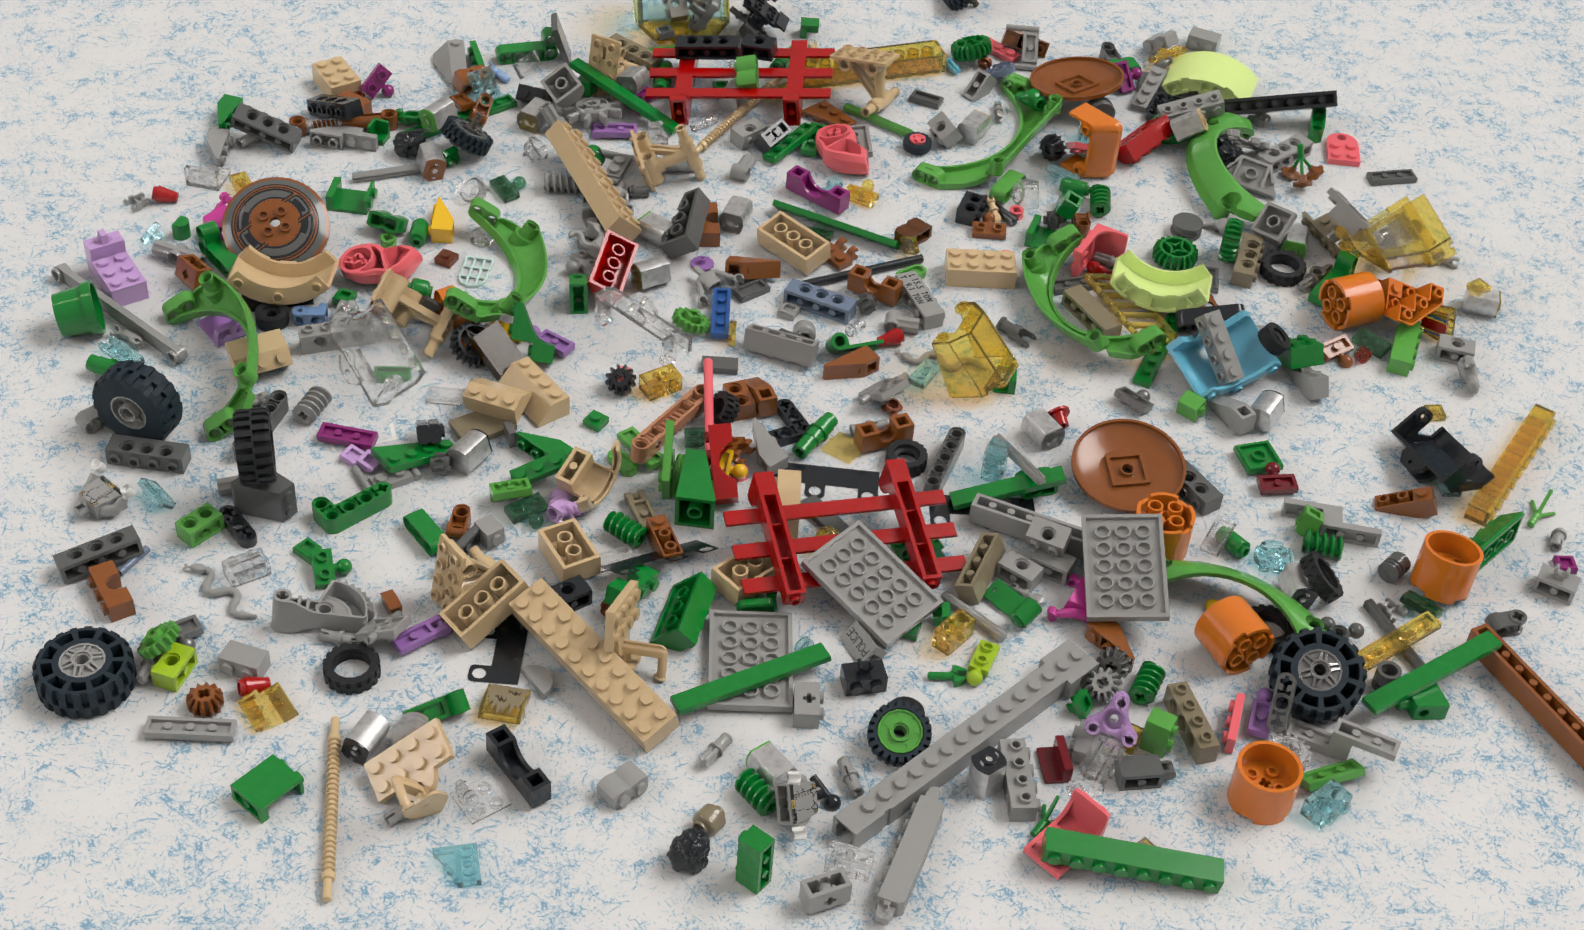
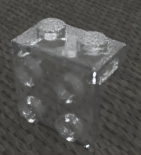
M199 164L197 167L186 165L184 168L186 185L219 191L231 174V171L227 168Z

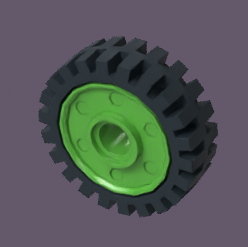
M897 700L896 703H893V701L888 702L887 705L884 704L876 710L871 717L867 730L868 745L871 747L872 753L877 755L878 760L885 761L884 764H893V767L903 766L930 746L932 738L930 720L928 716H925V712L922 709L919 710L915 704L910 705L908 701L902 703V700ZM901 730L905 736L899 738L894 734V731Z

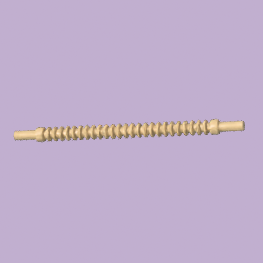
M783 78L769 80L761 88H775ZM762 99L746 100L736 111L697 144V153L699 154L710 147Z
M337 716L331 718L330 734L327 737L326 794L322 842L323 862L321 864L323 902L332 901V884L336 877V829L338 827L340 743L342 738L339 734L340 718Z

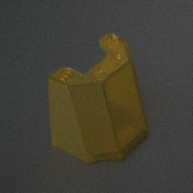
M958 302L955 312L961 314L962 323L955 333H939L932 342V346L949 397L983 398L989 395L990 390L997 387L999 389L1006 387L1019 365L986 312L976 302Z

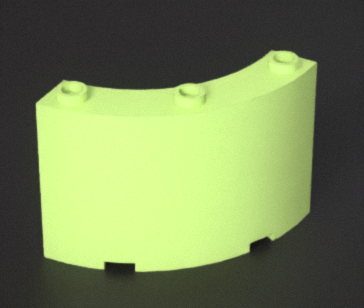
M1196 51L1174 58L1162 87L1167 94L1173 96L1189 93V91H1198V93L1203 94L1219 89L1223 99L1248 98L1252 96L1258 78L1247 66L1230 56L1216 52Z
M1128 250L1116 258L1110 284L1121 296L1135 302L1137 306L1157 312L1175 313L1181 309L1198 308L1209 302L1213 276L1204 264L1181 271L1158 269L1146 264L1131 250Z

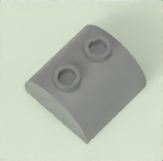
M566 62L540 81L556 105L562 108L576 103L584 93V86Z
M1267 201L1250 229L1255 235L1263 236L1265 242L1279 246L1296 220L1297 214Z

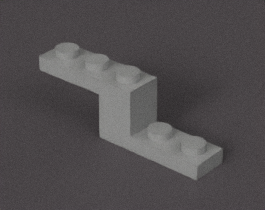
M1284 498L1281 508V516L1297 519L1307 504L1324 513V522L1319 528L1320 537L1325 532L1327 533V539L1331 534H1334L1335 541L1339 536H1342L1344 543L1373 548L1378 547L1382 536V529L1343 523V507Z
M1340 717L1333 734L1292 718L1285 738L1343 761L1347 760L1352 746H1355L1394 762L1401 744L1399 740Z

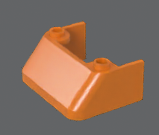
M1085 102L1071 110L1069 115L1081 121V132L1089 138L1086 159L1079 154H1074L1062 161L1060 166L1081 178L1109 177L1115 171L1123 127L1118 120Z

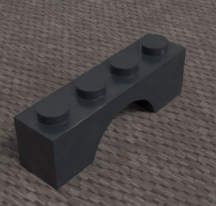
M503 724L487 732L486 750L530 807L533 809L550 800L551 781L540 768L534 770L528 765L519 749L516 737L508 727Z

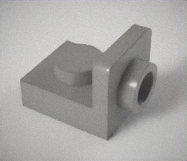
M591 207L581 209V222L584 229H587L588 221L598 222L602 226Z

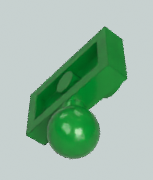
M331 548L310 551L315 589L327 588L332 580H336V571L339 574L346 575L352 570V563L348 559L343 558L337 563H333Z

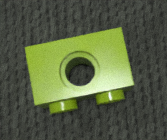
M174 642L171 645V649L166 653H162L158 662L151 667L150 675L152 676L153 686L177 693L198 663L196 648Z

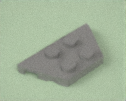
M1241 154L1234 162L1226 166L1233 178L1245 190L1275 200L1276 192L1274 189L1273 166L1271 164Z

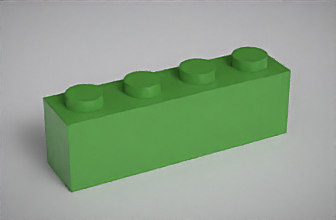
M1421 321L1412 326L1398 323L1386 372L1407 377L1409 370L1413 371L1416 362L1414 360L1418 353L1420 338L1423 329H1420Z

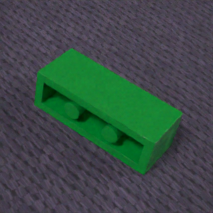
M753 824L747 831H742L737 840L738 851L736 854L735 880L757 895L771 882L775 839Z

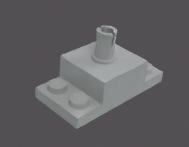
M1332 187L1327 191L1330 195L1328 199L1334 205L1336 204L1328 213L1337 223V226L1327 234V237L1333 243L1344 233H1347L1357 241L1363 236L1369 241H1376L1378 243L1385 239L1340 191Z

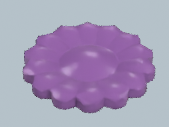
M698 256L691 260L690 265L692 268L698 265L701 269L707 271L714 267V262L710 257Z

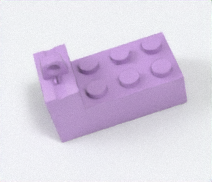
M104 229L97 230V237L83 240L88 269L104 294L121 306L149 298L147 282L127 253L125 241L118 230L106 233Z

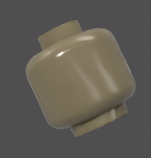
M708 803L704 805L693 816V827L703 829L704 832L708 833L709 837L717 834L726 824L724 810L714 804Z

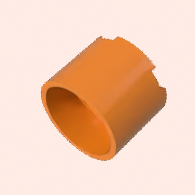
M1364 271L1324 281L1320 287L1319 299L1322 300L1324 310L1321 314L1326 324L1333 330H1344L1375 323L1381 319L1384 313L1385 298L1379 280L1370 272Z
M1166 492L1151 493L1149 497L1139 501L1135 514H1162L1165 558L1167 560H1183L1187 554L1196 520L1193 507L1179 500V496Z
M1447 530L1429 532L1424 538L1413 566L1410 582L1413 587H1418L1425 592L1424 596L1431 600L1445 604H1454L1458 600L1465 601L1483 561V551L1473 540L1462 534Z
M1236 595L1223 598L1210 606L1201 615L1194 629L1195 637L1218 665L1230 675L1240 674L1249 670V665L1259 657L1264 659L1275 641L1271 629L1243 597Z
M1255 741L1243 747L1238 755L1227 790V799L1233 811L1237 815L1240 813L1246 818L1253 820V824L1274 825L1284 821V818L1292 810L1304 774L1303 765L1298 756L1286 746L1272 741Z

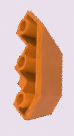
M1390 277L1379 281L1385 298L1383 315L1407 326L1414 325L1443 304L1444 288L1433 283L1415 288Z

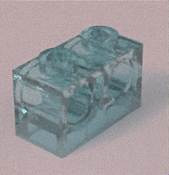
M490 66L467 73L476 100L482 93H487L486 89L490 91L493 99L501 96L500 88L494 78V71Z
M992 437L984 452L980 479L988 482L1001 480L1006 471L1010 443Z
M1332 779L1304 800L1300 814L1321 830L1326 825H1332L1340 814L1345 815L1350 810V802L1353 795Z

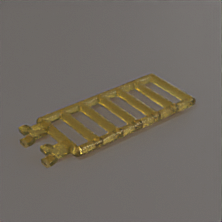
M1083 274V279L1130 334L1139 333L1136 329H1146L1151 325H1158L1160 329L1165 330L1163 333L1167 336V344L1177 338V333L1157 311L1137 306L1135 302H1112L1111 299H1129H1125L1117 292H1104L1103 290H1115L1110 283H1096L1094 281H1110L1112 274ZM1119 309H1142L1148 312H1121ZM1128 319H1155L1157 322H1130Z

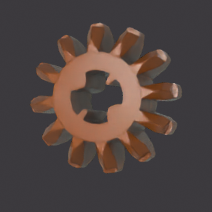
M207 681L204 685L197 683L196 688H190L189 694L186 695L187 709L190 713H193L195 718L200 715L202 718L208 715L213 717L214 713H220L221 707L224 706L223 691L215 683L210 686Z

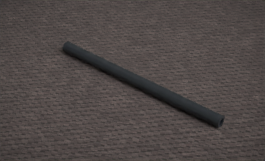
M922 254L865 267L872 269L871 274L922 263L924 258ZM850 270L802 281L815 286L848 279Z

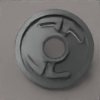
M685 0L691 4L688 9L693 12L688 28L694 33L705 30L706 25L716 10L719 11L721 0Z

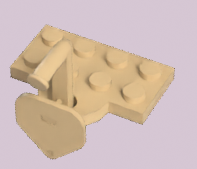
M630 580L606 611L604 651H614L633 671L640 663L641 656L658 658L657 673L654 674V678L664 682L666 680L668 655L666 647L659 644L629 640L630 630L640 616V608H637V602L641 596V589H638V581Z
M434 718L366 762L364 767L379 803L384 804L397 796L402 807L403 816L409 819H417L443 811L448 800V794L436 790L439 781L438 768L454 759L455 755L440 719Z

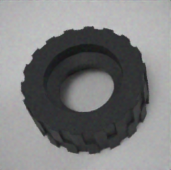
M901 439L890 443V446L887 447L885 461L897 459V456L908 455L916 459L914 462H906L910 477L915 478L925 472L928 453L922 444L911 439Z

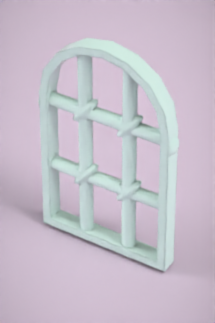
M466 256L459 273L460 284L468 288L483 286L488 280L494 259ZM473 260L472 265H466L467 261ZM476 261H483L481 267L475 266ZM485 262L491 263L489 268L484 267ZM464 268L470 269L468 275L462 274ZM473 269L479 270L477 276L471 274ZM482 270L488 271L486 277H481ZM461 277L466 278L465 282L461 280ZM469 278H475L474 284H467Z

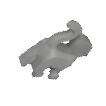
M588 221L586 231L572 230L568 233L570 239L577 237L580 245L596 259L606 231L603 230L598 222ZM585 237L595 240L590 243L585 240Z

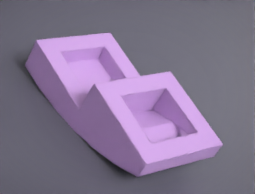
M350 444L339 456V460L352 467L358 465L361 471L372 473L381 465L372 456L371 450L368 449L364 452L354 444Z

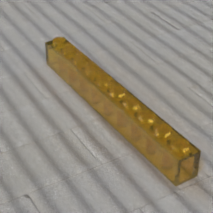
M1538 404L1534 405L1490 471L1495 478L1476 492L1467 507L1464 518L1486 527L1491 519H1495L1497 511H1500L1504 504L1503 500L1506 501L1511 490H1514L1518 480L1521 479L1524 473L1523 469L1526 470L1531 462L1530 459H1534L1537 449L1541 448L1550 430L1554 428L1557 421L1554 420L1556 412Z

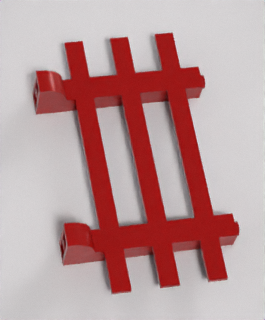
M792 40L791 48H778L774 58H790L789 68H759L758 76L759 78L787 79L786 88H694L696 78L737 77V72H735L734 68H697L699 60H680L678 68H650V78L677 79L675 88H646L645 98L669 99L672 120L684 125L689 124L692 99H783L784 121L788 126H800L803 99H831V88H805V79H832L833 68H807V60L830 59V55L835 52V48H808V40ZM654 48L652 57L676 58L675 48Z
M905 458L890 459L885 461L878 481L882 493H889V495L782 506L773 471L753 473L747 497L750 505L757 508L724 511L723 517L726 527L752 524L762 525L766 542L732 545L731 548L735 561L770 557L775 576L741 579L743 594L753 595L780 591L783 605L795 606L804 602L807 593L806 588L822 587L808 572L801 573L796 554L814 553L839 534L792 539L787 521L888 510L895 511L899 528L871 530V532L885 545L904 543L910 560L904 561V563L932 590L938 588L942 579L941 573L962 571L966 564L964 555L936 558L931 539L957 537V532L953 522L926 525L920 508L946 505L947 501L943 489L915 492Z

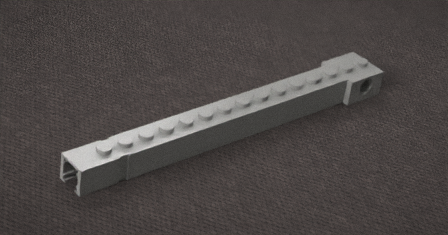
M1065 641L1040 659L1039 668L875 785L867 794L860 796L835 814L832 832L837 837L847 829L852 832V841L848 847L855 851L881 832L883 827L890 825L908 812L913 802H918L920 795H926L929 787L937 786L940 788L969 767L972 755L988 746L996 747L999 739L1008 738L1062 697L1069 700L1072 695L1077 694L1079 689L1087 687L1090 684L1087 678H1094L1092 671L1097 673L1099 663L1071 641Z

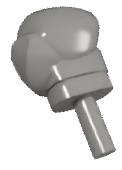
M1229 218L1214 220L1212 224H1203V228H1214V231H1219L1223 235Z

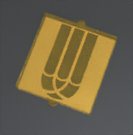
M838 432L822 447L823 451L847 464H850L856 457H860L861 454L854 443V439L842 432Z

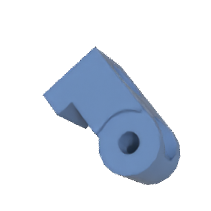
M320 303L319 307L299 305L292 309L293 320L296 326L328 322L327 303Z

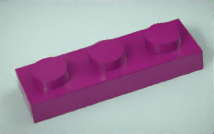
M323 422L316 437L317 441L343 446L354 444L360 449L371 450V447L375 446L379 435L376 431Z

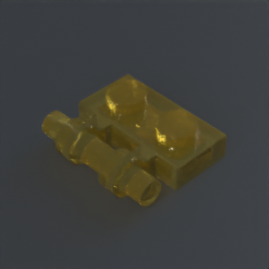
M1180 45L1173 46L1171 49L1161 48L1157 50L1156 54L1149 57L1148 61L1149 63H1157L1168 56L1174 59L1188 51L1186 46L1180 47Z

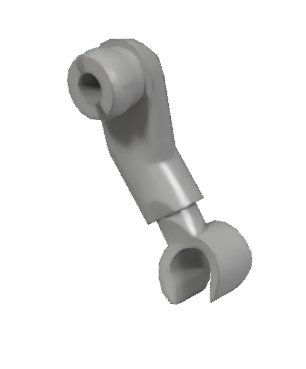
M114 324L115 329L118 331L117 333H113L110 330L112 338L121 337L128 340L134 349H141L144 345L142 338L138 334L127 330L123 331L118 324Z

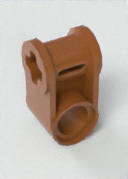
M482 93L478 97L468 120H473L476 112H480L483 116L479 123L481 126L485 125L493 103V98L490 94Z
M1090 212L1075 213L1071 218V224H1074L1083 235V239L1087 237L1090 230Z
M458 504L453 508L446 528V535L449 539H460L470 529L471 509L468 505Z

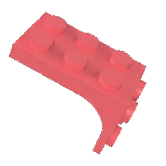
M1097 223L1093 230H1089L1087 237L1082 239L1080 246L1074 249L1072 255L1074 261L1070 266V271H1072L1071 277L1080 276L1086 269L1087 263L1093 261L1097 251L1109 256L1114 255L1116 258L1124 254L1128 235Z
M1076 788L1073 790L1066 807L1048 827L1103 837L1111 815L1104 806L1098 804L1086 792ZM1045 828L1024 847L1023 852L1058 880L1071 867L1051 865L1048 862L1041 861L1042 837L1046 830Z

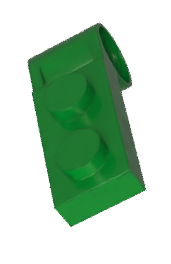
M464 688L401 712L402 714L410 712L421 713L428 717L429 722L434 718L442 720L458 715L471 708Z

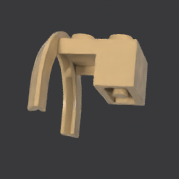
M618 439L611 448L613 455L611 469L595 462L591 453L575 446L555 476L558 488L579 498L576 502L579 511L586 512L598 506L610 492L621 466V447Z

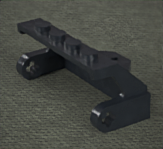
M1425 406L1417 408L1391 430L1396 439L1405 447L1401 453V464L1418 483H1428L1437 479L1450 493L1480 490L1495 478L1493 473L1483 465V460L1476 453H1470L1444 427H1440L1432 435L1418 434L1433 417V413Z

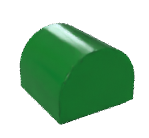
M180 215L171 226L173 238L183 241L191 237L189 219Z

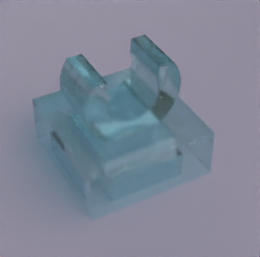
M155 221L144 232L140 241L145 245L149 241L153 244L157 238L162 241L165 235L158 231L161 225Z

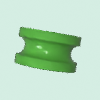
M387 232L380 236L383 248L396 246V235L394 233Z

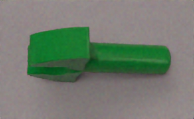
M952 665L950 672H928L927 678L928 680H950L955 688L967 683V670L960 666Z

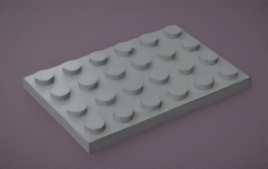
M1162 514L1081 515L1087 622L1170 621Z
M860 520L812 553L801 563V566L885 648H888L941 607L944 602Z
M710 610L708 682L793 652L792 613ZM793 675L708 705L707 710L793 713Z

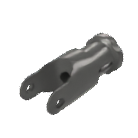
M1005 316L1001 317L996 325V330L1003 331L1008 334L1009 338L1026 348H1029V344L1021 339V337L1037 339L1033 333L1018 324L1011 323Z

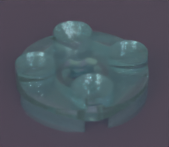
M1265 540L1262 541L1261 545L1256 546L1253 558L1258 565L1259 571L1281 573L1287 563L1293 562V551L1290 548L1283 547L1284 543L1280 541Z

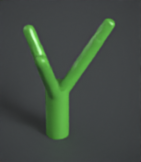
M1553 489L1549 490L1538 510L1535 501L1531 500L1533 515L1527 522L1528 527L1533 528L1542 517L1556 514L1555 512L1542 513L1543 508L1553 493Z

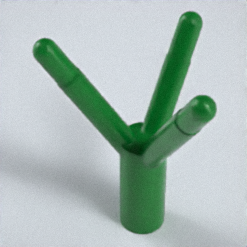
M1058 795L1054 798L1047 812L1046 804L1042 805L1041 820L1030 832L1032 837L1035 838L1054 821L1048 819L1060 799Z

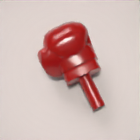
M1089 261L1086 266L1087 272L1090 274L1103 276L1104 273L1112 275L1113 272L1106 269L1105 266L1099 265L1096 261Z

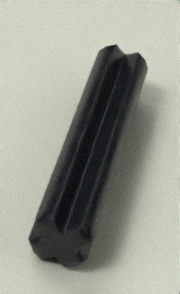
M996 202L995 205L999 209L998 213L1001 218L1011 226L1016 225L1018 218Z

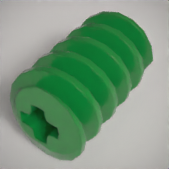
M1094 184L1090 188V214L1093 217L1105 216L1111 210L1110 188L1106 185Z
M611 511L603 523L604 531L615 536L631 548L639 547L648 533V528L642 527L640 523H636L633 519L630 520V517L624 516V513L621 511L618 513Z
M1308 529L1303 537L1301 551L1304 547H1306L1307 554L1312 549L1316 552L1322 551L1323 557L1330 553V559H1333L1336 554L1338 561H1340L1344 548L1343 538L1339 536L1335 541V535L1331 534L1327 539V533L1324 532L1320 537L1319 531H1315L1312 535L1311 529Z
M1144 661L1128 692L1130 700L1137 705L1153 703L1160 685L1166 677L1165 670L1152 661Z
M754 768L746 769L738 776L735 782V790L751 804L754 810H757L760 816H767L777 810L775 790H771L772 787L766 784L764 779H760V774L755 773Z

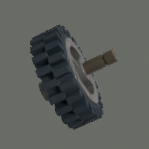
M476 112L471 123L458 116H448L441 128L442 134L445 135L446 139H450L449 141L453 146L461 147L462 150L471 155L486 156L494 142L491 136L487 135V132L482 131L480 127H476L483 116L480 112Z

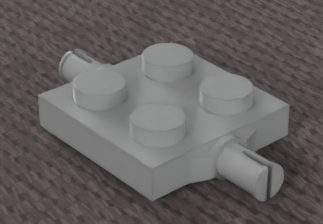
M904 372L894 378H884L859 392V403L861 405L873 401L883 403L889 401L891 396L903 393L904 389L910 386L908 373Z
M397 610L387 617L372 619L355 634L357 642L364 641L367 645L382 639L386 642L393 641L412 623L411 616H402V612Z

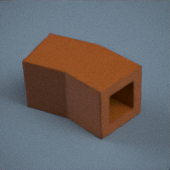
M393 589L380 593L382 604L389 615L397 610L402 612V604Z

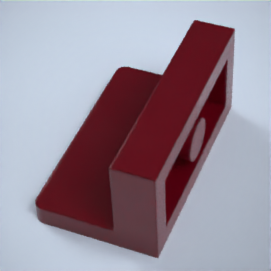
M1064 735L1055 736L1053 747H1040L1036 749L1045 784L1070 783L1074 768Z

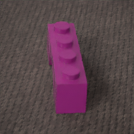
M798 165L787 172L786 189L837 215H840L849 208L850 191L838 185L831 190H824L814 182L810 171Z

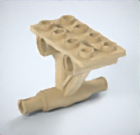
M593 33L591 36L589 65L616 83L619 79L622 80V78L617 76L629 66H639L624 60L626 50L621 47L622 42ZM597 86L598 91L594 96L603 98L609 93ZM611 95V101H614L615 97Z
M846 44L831 54L830 59L837 60L838 68L842 72L852 69L872 98L867 103V106L861 109V115L867 118L872 113L876 114L882 109L887 108L894 101V98L900 94L898 87H892L890 90L885 88L886 68L900 57V53H894L892 50L880 51L878 48L866 49L864 46L853 47L851 44ZM869 76H874V83Z
M684 124L675 127L679 137V146L652 144L645 131L634 133L633 129L630 130L631 137L629 139L633 146L632 149L641 176L644 177L646 186H649L652 192L656 191L654 186L664 181L662 172L666 171L665 169L684 161L693 170L698 181L706 178L702 167L703 161L699 158L693 144V138L688 135Z
M388 268L381 276L379 285L373 291L371 301L398 328H405L410 318L413 320L418 319L434 326L429 334L430 340L422 352L425 356L433 358L439 345L444 343L448 333L452 330L458 314L444 306L439 315L420 305L419 302L422 295L407 287L409 280Z
M445 533L440 534L432 589L430 591L432 600L442 610L496 563L491 556L485 555L478 546L470 548L468 551L470 557H468L456 542L449 539Z

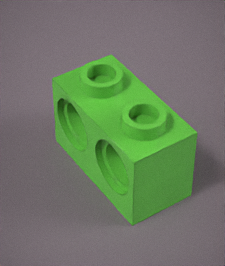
M208 502L175 522L177 537L192 549L225 529L223 514Z

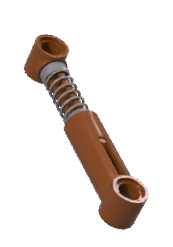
M384 109L380 113H367L350 120L334 118L326 120L324 118V120L319 119L317 121L315 119V121L306 120L303 116L295 115L289 118V124L302 129L301 138H303L310 129L321 127L348 126L367 130V125L373 118L389 121L390 131H395L398 128V117L396 110Z

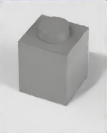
M492 514L474 522V526L480 529V542L487 550L505 542L504 527Z

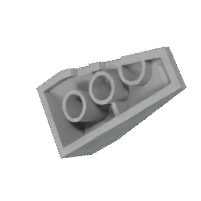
M459 39L447 40L433 54L434 67L438 68L440 75L445 77L446 83L453 92L457 91L452 82L454 72L458 69L467 68L464 40Z

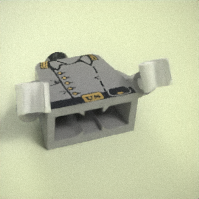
M98 459L92 460L91 468L94 471L90 473L85 485L79 492L81 504L74 507V511L80 518L89 513L96 520L116 516L128 508L127 498H133L136 492L128 483H124L119 489L104 475L99 476V473L106 471V465Z
M787 771L788 781L774 782L778 824L793 826L794 841L807 839L805 825L809 822L811 816L817 814V801L823 798V791L820 787H816L814 781H807V777L801 774L800 771Z

